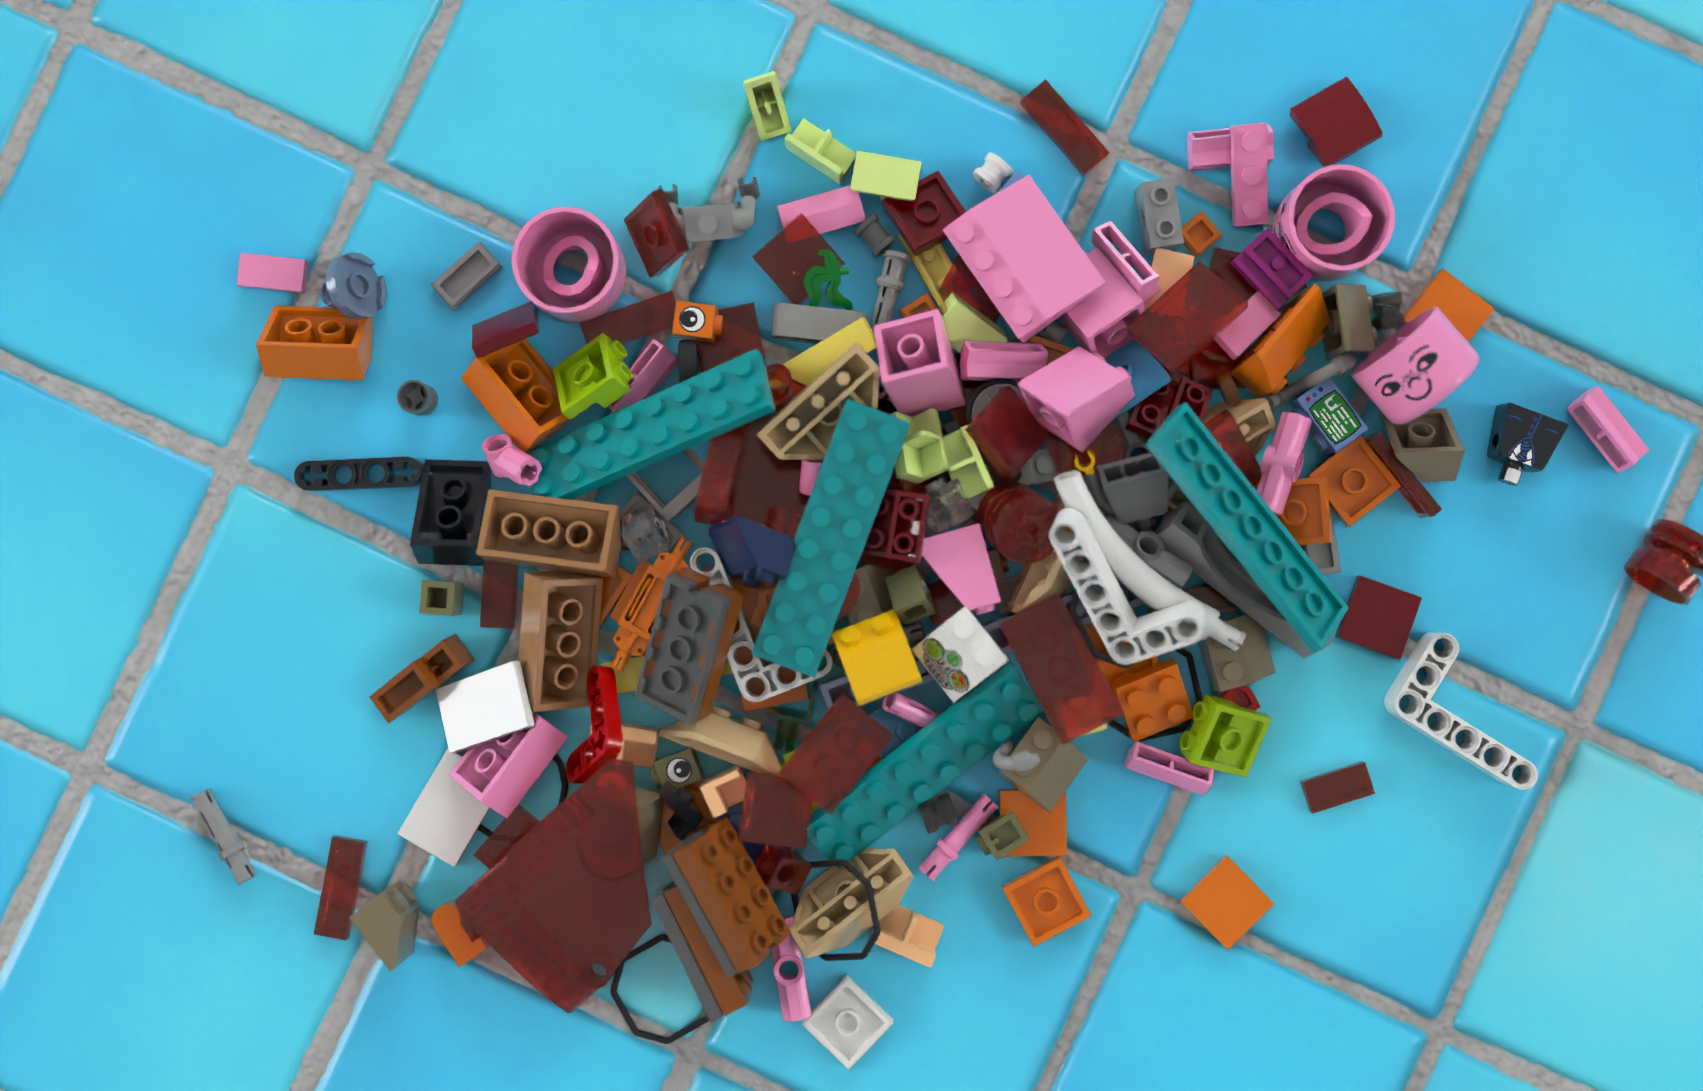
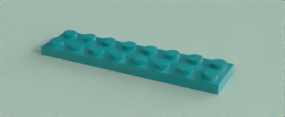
M754 349L527 452V454L537 459L542 467L538 481L531 485L532 495L572 500L776 411L762 354L757 349Z
M846 399L794 538L796 548L788 578L779 579L753 647L752 655L815 678L910 427V422Z
M1185 402L1177 406L1145 445L1312 653L1323 650L1349 607L1188 404Z
M1009 661L800 822L798 825L801 832L829 860L844 859L849 862L998 748L1003 741L1011 738L1045 712L1047 707Z

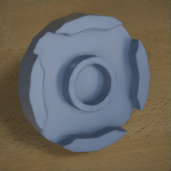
M347 253L333 259L328 266L326 281L321 288V300L323 304L338 309L342 314L351 319L363 320L372 317L378 310L384 307L386 302L387 290L383 275L377 276L376 271L372 267L375 263L362 253Z

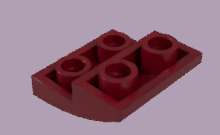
M1347 76L1290 108L1291 119L1308 138L1307 147L1323 167L1338 163L1380 139L1383 135L1369 106Z
M1182 377L1179 382L1172 380L1132 407L1125 429L1151 438L1173 410L1185 402L1200 421L1203 422L1213 389L1185 377Z
M886 489L862 554L920 563L931 495Z

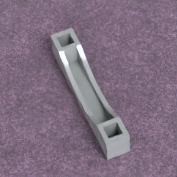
M1184 501L1163 516L1155 533L1163 541L1164 548L1191 564L1194 568L1193 573L1302 658L1316 653H1312L1250 574L1232 558L1223 547L1213 528L1196 508L1187 501ZM1335 631L1333 632L1332 636L1330 637L1324 648L1330 645V642L1334 636Z

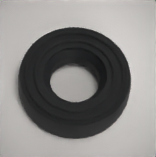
M679 340V383L697 375L696 340Z

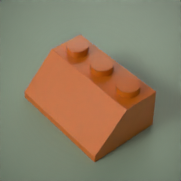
M1313 284L1289 302L1280 312L1281 315L1263 332L1230 372L1234 378L1257 398H1262L1270 392L1273 395L1277 394L1287 383L1288 380L1284 377L1289 370L1294 372L1307 358L1303 354L1308 347L1314 348L1325 336L1322 330L1328 324L1330 318L1318 285Z
M274 306L256 343L264 376L312 378L316 380H364L371 362L373 316L357 320L345 316L336 308Z
M527 339L480 358L476 357L461 377V380L502 430L509 435L516 447L525 453L546 442L573 420L562 414L554 372Z

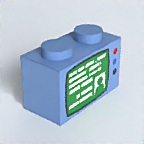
M1331 377L1300 393L1288 402L1293 408L1291 412L1301 414L1312 420L1309 429L1312 434L1310 439L1320 452L1325 451L1327 455L1338 452L1368 430V427Z

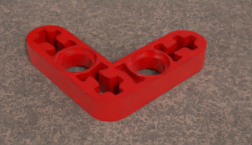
M594 665L589 670L587 690L592 734L568 757L566 778L569 783H589L621 752L623 733L616 678L612 667Z

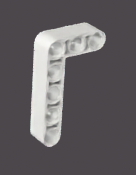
M1072 508L1063 509L1057 514L1050 529V542L1114 661L1124 665L1132 664L1194 644L1201 639L1207 614L1205 608L1198 602H1182L1136 618L1083 514ZM1061 526H1068L1072 528L1074 532H1066L1061 528ZM1077 555L1085 556L1089 561H1081L1077 558ZM1091 584H1098L1104 589H1096ZM1106 613H1114L1118 617H1110ZM1183 620H1191L1196 624L1189 625L1184 623ZM1152 631H1160L1164 635H1156ZM1121 641H1128L1132 645H1125Z
M699 548L693 553L690 560L692 570L711 578L709 584L712 586L722 583L735 589L732 578L728 575L715 548ZM704 553H710L715 558V567L710 572L702 570L699 566V558ZM741 605L738 615L740 629L738 632L733 633L727 659L740 692L745 699L751 702H760L823 677L830 671L834 658L832 652L827 647L824 652L827 658V666L822 670H818L815 678L796 671V679L792 682H785L779 677L778 672L781 667L779 664L770 663L766 665L763 658L753 655L750 663L744 664L739 662L736 658L737 648L739 646H746L752 651L756 642ZM758 677L763 680L765 691L762 694H754L749 690L748 681L750 678Z
M1429 632L1424 634L1387 692L1384 699L1386 710L1394 717L1502 784L1520 790H1527L1533 787L1538 779V771L1532 762L1431 700L1459 653V643L1453 635L1448 633ZM1440 639L1443 642L1444 648L1442 653L1437 656L1434 652V644ZM1423 667L1426 670L1427 676L1422 683H1419L1416 679V674ZM1404 695H1407L1409 707L1402 712L1399 708V701ZM1435 713L1437 723L1430 729L1427 719L1430 714ZM1463 730L1465 740L1462 745L1458 746L1456 735L1459 731ZM1488 748H1491L1493 757L1490 762L1486 763L1484 753ZM1519 765L1521 774L1517 780H1514L1512 772Z

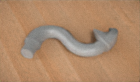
M1349 353L1339 355L1333 358L1330 364L1283 387L1277 394L1273 395L1270 393L1265 397L1268 400L1270 409L1280 407L1300 393L1336 374L1342 375L1354 367L1356 357Z
M1010 739L1003 741L995 749L996 751L992 758L995 767L1001 770H1016L1017 772L1031 770L1040 763L1038 754L1029 753L1028 750L1017 752L1009 757L1013 751V743Z

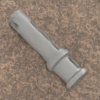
M893 250L883 251L885 260L881 276L876 279L879 291L870 323L874 335L875 325L892 321L898 293L902 292L905 288L903 279L907 263H910L912 260V256Z

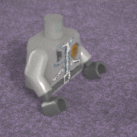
M753 177V181L749 184H744L743 178L738 179L737 182L741 196L740 202L678 207L677 185L673 184L672 191H663L662 186H658L659 205L663 208L668 233L672 236H682V241L685 242L730 239L744 235V230L750 229L753 226L756 207L755 199L760 196L756 177Z

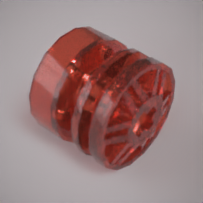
M1015 481L1000 483L985 494L977 510V524H980L983 538L1013 563L1027 565L1040 562L1054 550L1050 542L1049 533L1059 513L1055 505L1025 483Z
M1657 519L1650 529L1652 532L1647 533L1643 539L1648 548L1637 547L1623 569L1631 579L1653 594L1673 603L1688 605L1702 585L1697 576H1703V536L1675 521Z

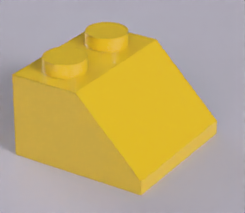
M894 609L831 633L858 706L922 682L906 636Z

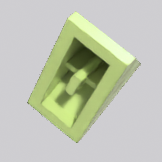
M775 71L743 81L745 94L760 140L764 141L792 132Z

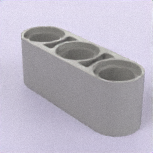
M775 303L771 337L786 341L818 344L861 317H865L868 322L869 315L858 311Z

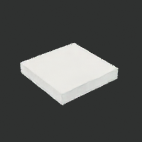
M846 974L811 1011L812 1016L803 1019L801 1022L849 1070L894 1023V1019Z

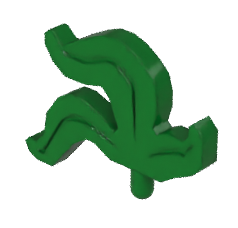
M820 249L817 253L819 256H824L825 265L810 267L803 278L804 288L812 299L809 306H818L822 300L820 285L830 280L825 291L827 300L835 306L844 307L846 310L852 311V302L838 291L841 275L849 274L850 270L848 268H840V262L830 249Z

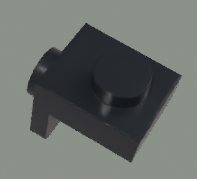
M667 781L658 792L667 806L675 812L668 820V824L675 836L683 841L698 827L705 817L694 802L696 798L689 790L683 786L677 789Z

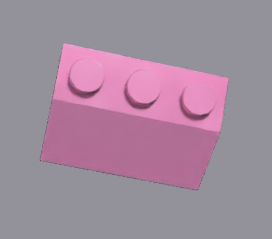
M533 711L532 716L535 726L469 748L449 774L480 802L505 818H508L519 805L522 798L534 782L538 780L543 770L568 739L567 735Z

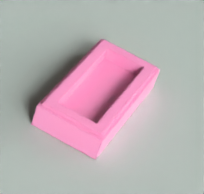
M240 253L236 285L246 288L305 294L309 261L305 259Z
M1257 291L1211 337L1234 360L1281 314Z

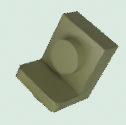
M1012 809L986 826L982 825L978 829L981 836L976 838L984 854L987 856L992 853L996 861L1030 840Z

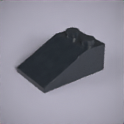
M425 459L410 539V547L418 564L484 566L485 559L476 555L488 489L491 490V468L488 461Z

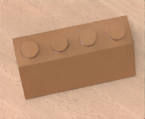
M488 489L476 555L494 563L616 578L621 550L619 507L617 505Z
M559 571L524 573L519 661L531 711L540 712L589 707L587 677L591 667L597 665L603 588L602 577Z

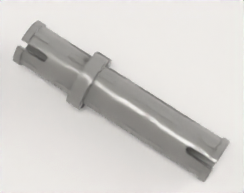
M211 788L190 798L220 851V854H218L220 860L226 862L237 885L258 875L243 850L246 848L243 841L239 842Z

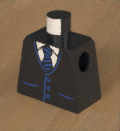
M1510 402L1497 405L1494 411L1487 457L1503 463L1498 481L1518 486L1523 471L1529 473L1542 471L1564 435L1568 424Z

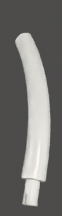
M1069 471L1054 477L1055 485L1066 509H1076L1083 514L1114 575L1131 592L1155 611L1186 601L1198 602L1205 608L1207 614L1201 640H1205L1209 636L1234 652L1239 649L1237 643L1242 645L1246 633L1220 620V612L1184 592L1146 564L1120 538L1105 519L1089 493L1079 471ZM1183 620L1184 623L1189 625L1196 624L1191 620Z

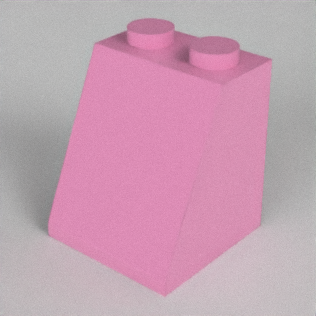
M1096 247L1085 254L1106 284L1064 313L1059 319L1068 328L1067 331L1078 347L1080 346L1089 353L1095 351L1105 358L1136 337L1139 340L1148 333L1144 301L1100 249Z
M939 309L874 326L882 384L899 413L914 417L930 408L940 412L966 405L963 382L960 380V370Z
M1080 346L1018 383V387L1034 421L1080 452H1083L1135 396L1131 384L1132 378L1126 370L1119 366L1116 368L1112 367L1097 352L1092 351L1089 353Z
M980 524L924 538L921 559L962 608L966 606L975 615L995 610L993 604L1001 602Z

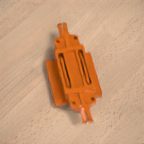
M680 536L672 554L660 552L654 565L644 559L640 560L610 615L620 625L613 638L614 643L620 648L610 665L613 668L623 672L631 655L644 656L648 648L666 576L686 568L691 569L686 561L683 560L693 544L690 540L686 541V538Z

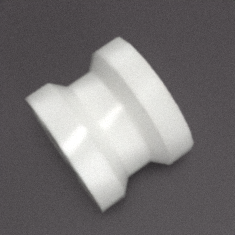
M990 152L984 158L985 163L983 166L976 168L972 176L983 188L996 194L1001 189L1003 181L1010 179L1014 171L1002 158Z

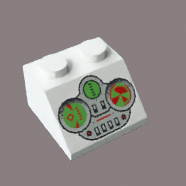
M966 606L912 649L953 703L1008 661L1007 657Z

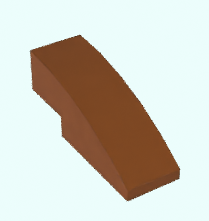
M457 634L443 639L421 658L409 664L369 698L389 724L475 661V659Z

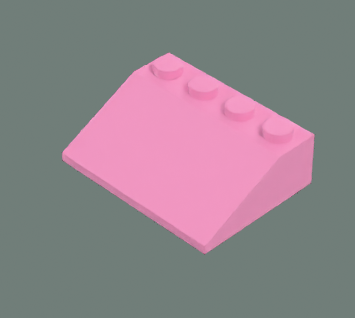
M1030 175L1025 176L969 209L942 229L1017 338L1023 343L1106 284Z

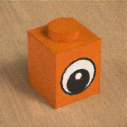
M676 300L672 334L678 339L714 343L715 335L721 336L723 316L718 315L719 311L715 305Z

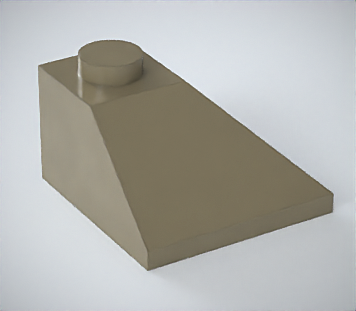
M1446 408L1430 409L1418 418L1401 425L1393 424L1380 411V418L1396 458L1422 482L1456 480L1465 450Z

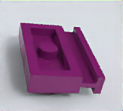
M1266 228L1230 262L1256 291H1259L1276 310L1313 277L1312 273L1269 228Z

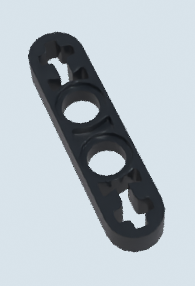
M412 457L302 462L295 469L294 480L298 487L308 491L414 487L421 484L424 465L421 461ZM408 463L417 470L416 474L411 475V481H408L407 476L393 475V469L405 470L408 467ZM375 464L381 465L385 471L384 478L377 483L372 482L368 476L369 469ZM341 466H348L352 472V478L346 484H340L336 479V471ZM311 468L312 472L327 473V479H313L311 485L310 481L304 479V475L310 473Z

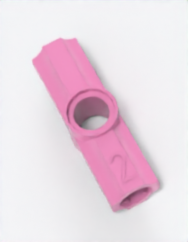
M1282 412L1272 446L1269 445L1266 448L1262 458V477L1257 488L1258 494L1274 514L1281 516L1292 482H1296L1303 465L1302 451L1312 423L1310 418L1293 412Z
M795 915L782 916L790 929L791 923L794 922ZM790 934L779 946L771 949L783 1021L793 1022L811 1017L812 1012L804 970L805 962L801 949ZM787 960L793 961L797 964L799 970L794 975H786L781 971L780 965Z

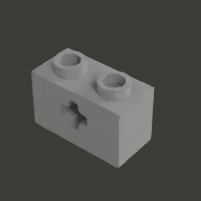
M1174 178L1140 183L1134 194L1144 256L1153 255L1157 248L1177 251L1184 244Z

